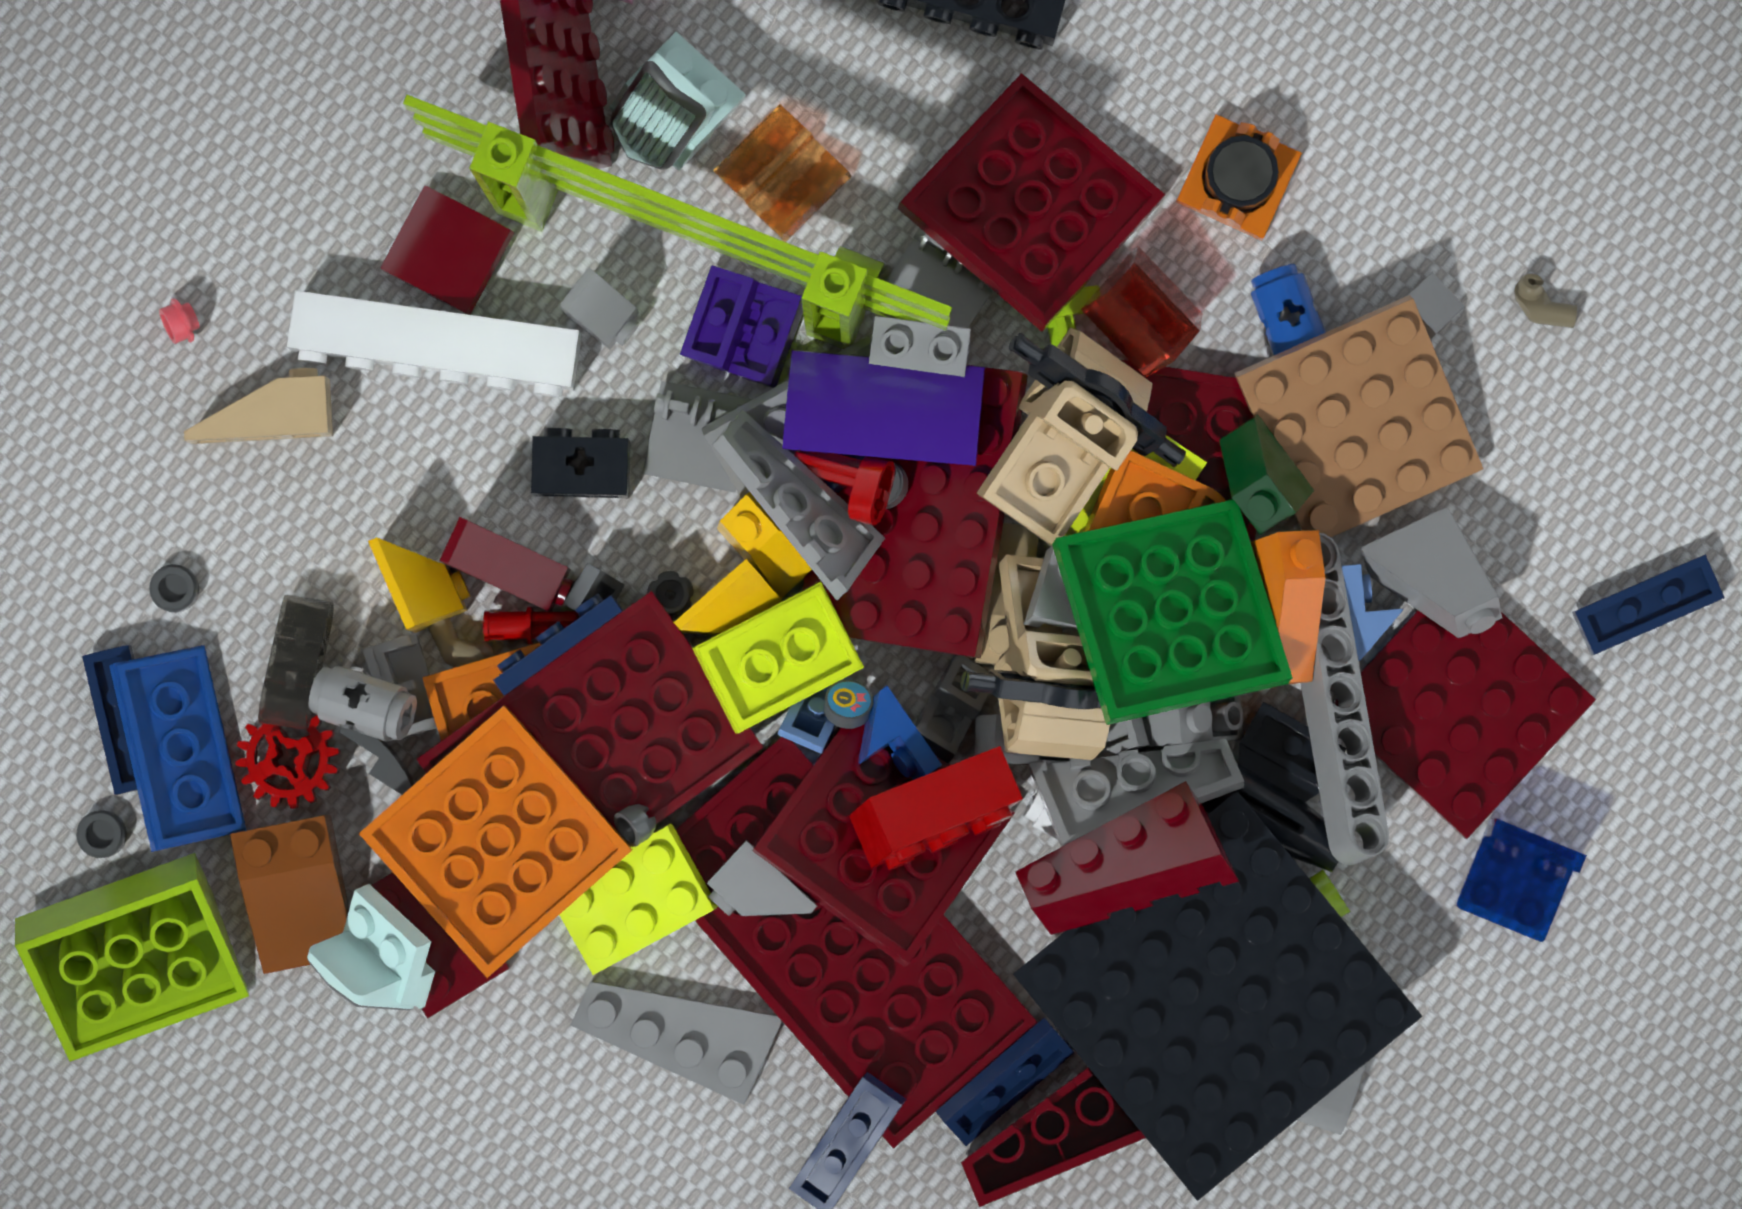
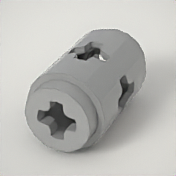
M325 666L319 671L313 682L308 706L311 712L318 714V718L321 721L389 742L392 739L401 741L408 734L415 717L417 700L416 696L409 694L404 686L370 677L342 666H335L333 669Z

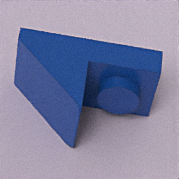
M888 686L884 687L873 697L872 710L864 727L858 763H863L889 745L893 750L891 754L892 760L900 773L905 777L911 776L915 780L936 771L942 764Z

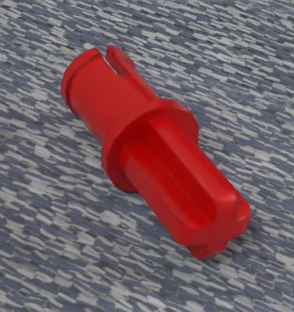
M527 607L526 611H484V641L527 640V644H533L537 636L558 621L566 628L579 619V616L574 611L533 612V607Z

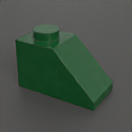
M1258 414L1219 440L1231 496L1260 535L1294 515L1314 492L1310 483Z

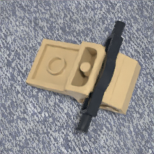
M1070 327L1057 347L1049 344L1043 349L1025 337L1023 333H1018V336L1011 340L1009 350L1030 363L1028 374L1035 379L1019 405V409L1026 413L1028 417L978 490L977 494L1052 546L1056 538L1065 536L1109 468L1117 471L1131 449L1142 456H1147L1154 452L1172 467H1177V464L1179 465L1183 461L1186 451L1166 438L1167 427L1147 413L1153 383L1087 335Z
M1006 554L999 562L1010 649L995 664V670L991 669L989 674L964 671L961 677V689L964 692L992 693L998 698L1006 753L1093 760L1105 748L1110 725L1105 723L1080 636L1062 633V627L1042 624L1039 628L1024 625L1044 558Z

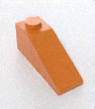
M1319 530L1277 532L1250 543L1293 677L1288 684L1308 683L1313 680L1326 578Z

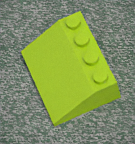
M195 853L15 918V947L69 1062L249 997L246 982L214 894Z

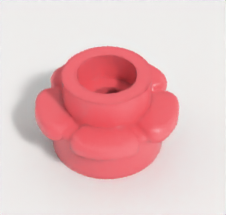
M171 299L170 305L159 309L164 328L174 344L186 339L191 343L194 341L193 331L200 328L197 316L188 302L181 305L177 299Z

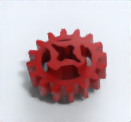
M284 705L278 706L277 718L274 719L267 711L261 712L260 718L263 725L258 727L253 724H247L245 728L252 735L250 741H238L236 745L242 750L247 751L246 758L235 761L236 766L247 767L249 771L241 780L242 784L256 783L258 787L253 797L260 800L267 793L270 794V805L274 808L280 806L283 798H287L290 809H297L299 807L300 796H304L309 803H315L317 798L314 789L318 787L329 791L332 787L324 779L326 774H337L340 771V768L330 764V757L341 754V749L329 747L327 742L336 733L334 730L321 732L318 728L321 726L322 721L318 718V715L310 721L305 720L306 708L298 707L293 717H290L289 711ZM295 725L303 728L310 735L299 740L290 738L282 726ZM265 737L269 744L265 759L258 763V749ZM281 744H284L287 749H298L299 755L294 758L296 771H293L290 766L279 765L278 759L283 756ZM319 752V765L312 777L308 771L311 756ZM276 775L288 778L295 789H280L270 784L267 780Z

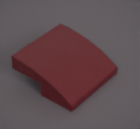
M424 185L380 269L427 293L431 297L467 315H471L515 232Z

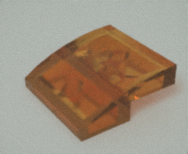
M781 104L713 170L731 191L784 242H787L852 177L849 171L818 143L812 133Z

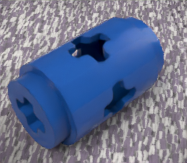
M1295 264L1275 268L1251 280L1254 291L1250 294L1258 316L1266 328L1265 334L1273 356L1326 332L1320 315L1314 308V299L1304 273H1298ZM1284 307H1288L1291 313H1300L1299 321L1295 326L1292 327L1288 320L1280 322L1278 319Z

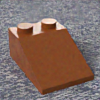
M331 815L230 834L239 883L263 974L310 965L307 958L310 947L343 933L349 912Z

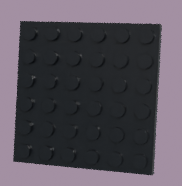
M1238 791L1210 812L1208 817L1239 882L1225 886L1217 882L1199 887L1200 893L1183 898L1179 894L1157 899L1152 901L1153 906L1135 911L1133 907L1111 912L1109 919L1063 932L1013 973L1023 988L1197 1201L1423 1017Z

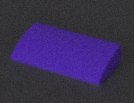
M792 350L782 449L976 466L985 367L966 365L965 377L869 364V357Z

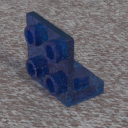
M1490 818L1455 905L1458 909L1536 941L1543 942L1546 939L1572 873H1580L1587 855L1500 819Z

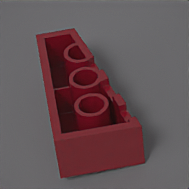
M1187 781L1015 871L1031 909L1051 935L1109 919L1111 912L1133 907L1135 911L1153 906L1152 901L1179 894L1183 898L1200 893L1199 887L1220 882L1222 886L1239 882L1204 807Z
M1087 1067L961 1161V1164L977 1203L981 1207L1145 1139V1136L1089 1067Z

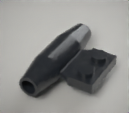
M1262 702L1239 743L1237 765L1244 779V788L1236 791L1239 792L1292 858L1333 872L1339 861L1335 859L1330 851L1324 817L1306 803L1320 793L1308 726ZM1339 744V747L1345 753L1347 748ZM1236 791L1201 804L1205 811L1210 813Z

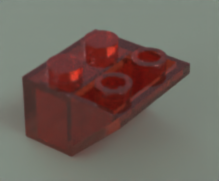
M1139 246L1135 247L1081 308L1083 313L1145 377L1150 376L1177 359L1200 332L1203 313Z

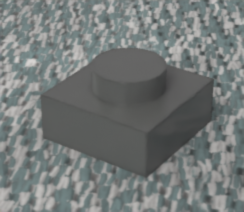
M587 562L580 576L574 581L571 591L563 604L575 610L597 593L600 594L603 600L611 595L617 600L625 585Z

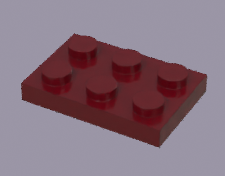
M393 872L371 885L431 941L426 963L435 971L426 1005L421 1008L427 1019L510 969L506 961L486 978Z

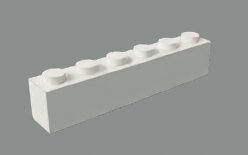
M295 290L287 348L292 352H299L298 360L308 363L326 364L327 357L346 359L345 367L357 370L373 371L374 363L392 365V374L420 378L421 370L440 372L439 380L445 382L467 384L468 376L487 379L486 387L515 391V384L520 383L534 385V394L562 397L563 390L574 391L582 334L579 330Z

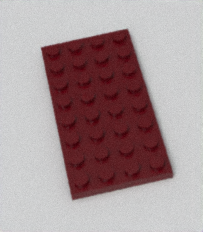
M784 737L777 740L676 829L710 893L714 889L707 884L708 881L746 840L755 846L813 766L792 741ZM814 899L812 900L818 906L812 913L742 916L735 910L728 916L722 909L717 907L710 913L695 920L848 1097H850L861 1078L868 1072L907 1099L883 1134V1138L893 1149L1037 1023L1035 1018L945 915L942 916L911 962L905 967Z

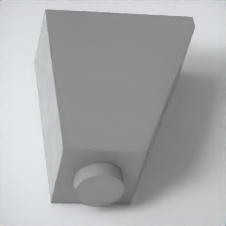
M1448 507L1361 547L1365 567L1371 578L1457 638L1470 633H1482L1491 628L1495 621L1502 618L1499 597Z

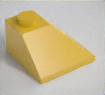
M750 492L719 521L717 530L744 560L747 559L781 599L812 570Z
M378 537L368 541L406 630L417 633L440 620L468 611L463 600L471 597L460 571L452 574L450 568L445 564Z
M745 559L673 623L683 633L718 635L782 602V600L751 563Z

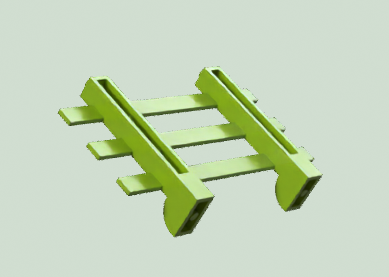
M406 94L403 105L407 110L415 113L413 120L416 124L424 127L422 133L425 138L473 156L469 169L500 216L542 232L557 192L560 190L806 286L801 298L806 335L840 349L854 344L866 311L883 317L925 322L945 331L948 328L952 307L879 279L885 265L881 261L842 246L838 248L835 257L821 251L817 255L538 146L535 139L491 122H487V125H484Z

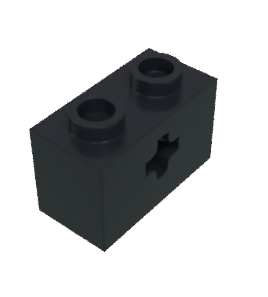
M544 428V436L532 437L531 494L533 496L629 499L631 442L628 438H620V430L592 429L591 437H572L573 429ZM584 450L586 456L594 460V466L585 467L584 475H578L577 470L573 466L568 465L569 459H577L578 451Z

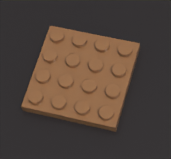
M1410 295L1234 373L1252 417L1257 414L1260 416L1314 489V492L1294 514L1301 531L1319 530V533L1334 537L1484 469L1415 301Z

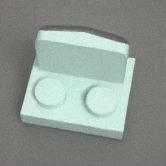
M675 32L624 84L609 106L613 111L610 119L611 125L627 158L661 170L674 166L679 171L708 142L712 133L744 101L746 94L678 32Z
M370 884L354 890L343 933L312 945L307 956L310 965L333 991L355 1007L409 1011L414 1006H417L421 1009L426 1005L435 971L426 963L431 941Z

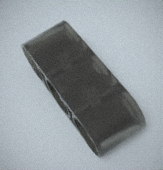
M288 594L284 596L260 698L259 723L308 730L313 714L308 706L309 695L317 674L323 668L333 622V601Z

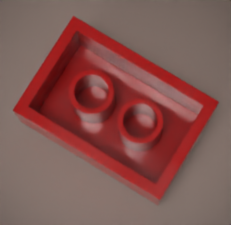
M998 746L872 796L853 811L849 817L871 869L886 863L888 870H892L915 860V856L926 851V846H929L931 852L934 853L956 844L959 838L970 833L968 829L972 828L976 836L1000 826L1002 821L1013 816L1010 809L1023 800L1003 751Z

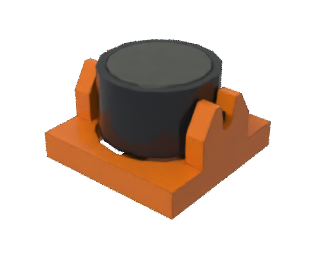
M1215 114L1176 202L1262 241L1302 153L1279 143L1280 139L1273 133H1264L1257 130L1253 124L1241 122L1239 125ZM1203 174H1204V178H1205L1206 189H1207V191L1209 192V194H1210V196L1212 197V199L1209 197L1208 193H1207L1206 190H1205Z

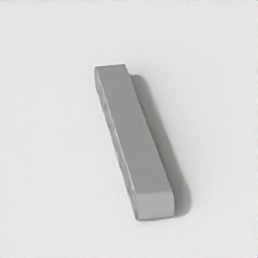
M1319 533L1326 577L1313 680L1308 683H1301L1329 848L1337 861L1344 865H1354L1381 854L1389 842V831L1340 554L1337 544L1333 539L1324 533ZM1321 644L1329 650L1330 660L1323 654ZM1330 691L1336 695L1338 706L1332 702ZM1338 737L1345 743L1347 754L1339 747ZM1346 784L1353 789L1355 801L1349 797ZM1354 831L1358 832L1361 836L1363 848L1357 844Z

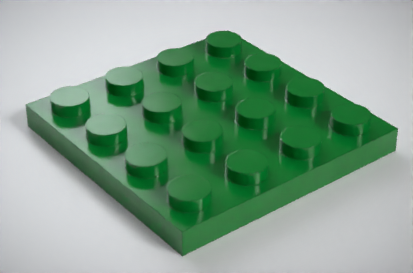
M1234 499L1058 537L1052 543L1106 725L1286 685L1293 679L1240 508Z

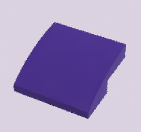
M711 265L680 355L774 388L780 379L803 314L802 296L760 283L754 278Z

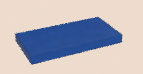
M205 645L109 665L151 852L247 831Z

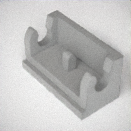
M407 635L362 649L371 677L404 686L409 694L416 696L417 707L415 717L405 738L436 729L437 726L422 677L430 675L418 635Z

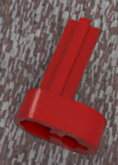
M801 450L795 452L794 456L819 479L852 487L848 503V515L851 520L872 526L877 525L881 521L894 482L895 465L893 461L865 456L863 460L835 453Z

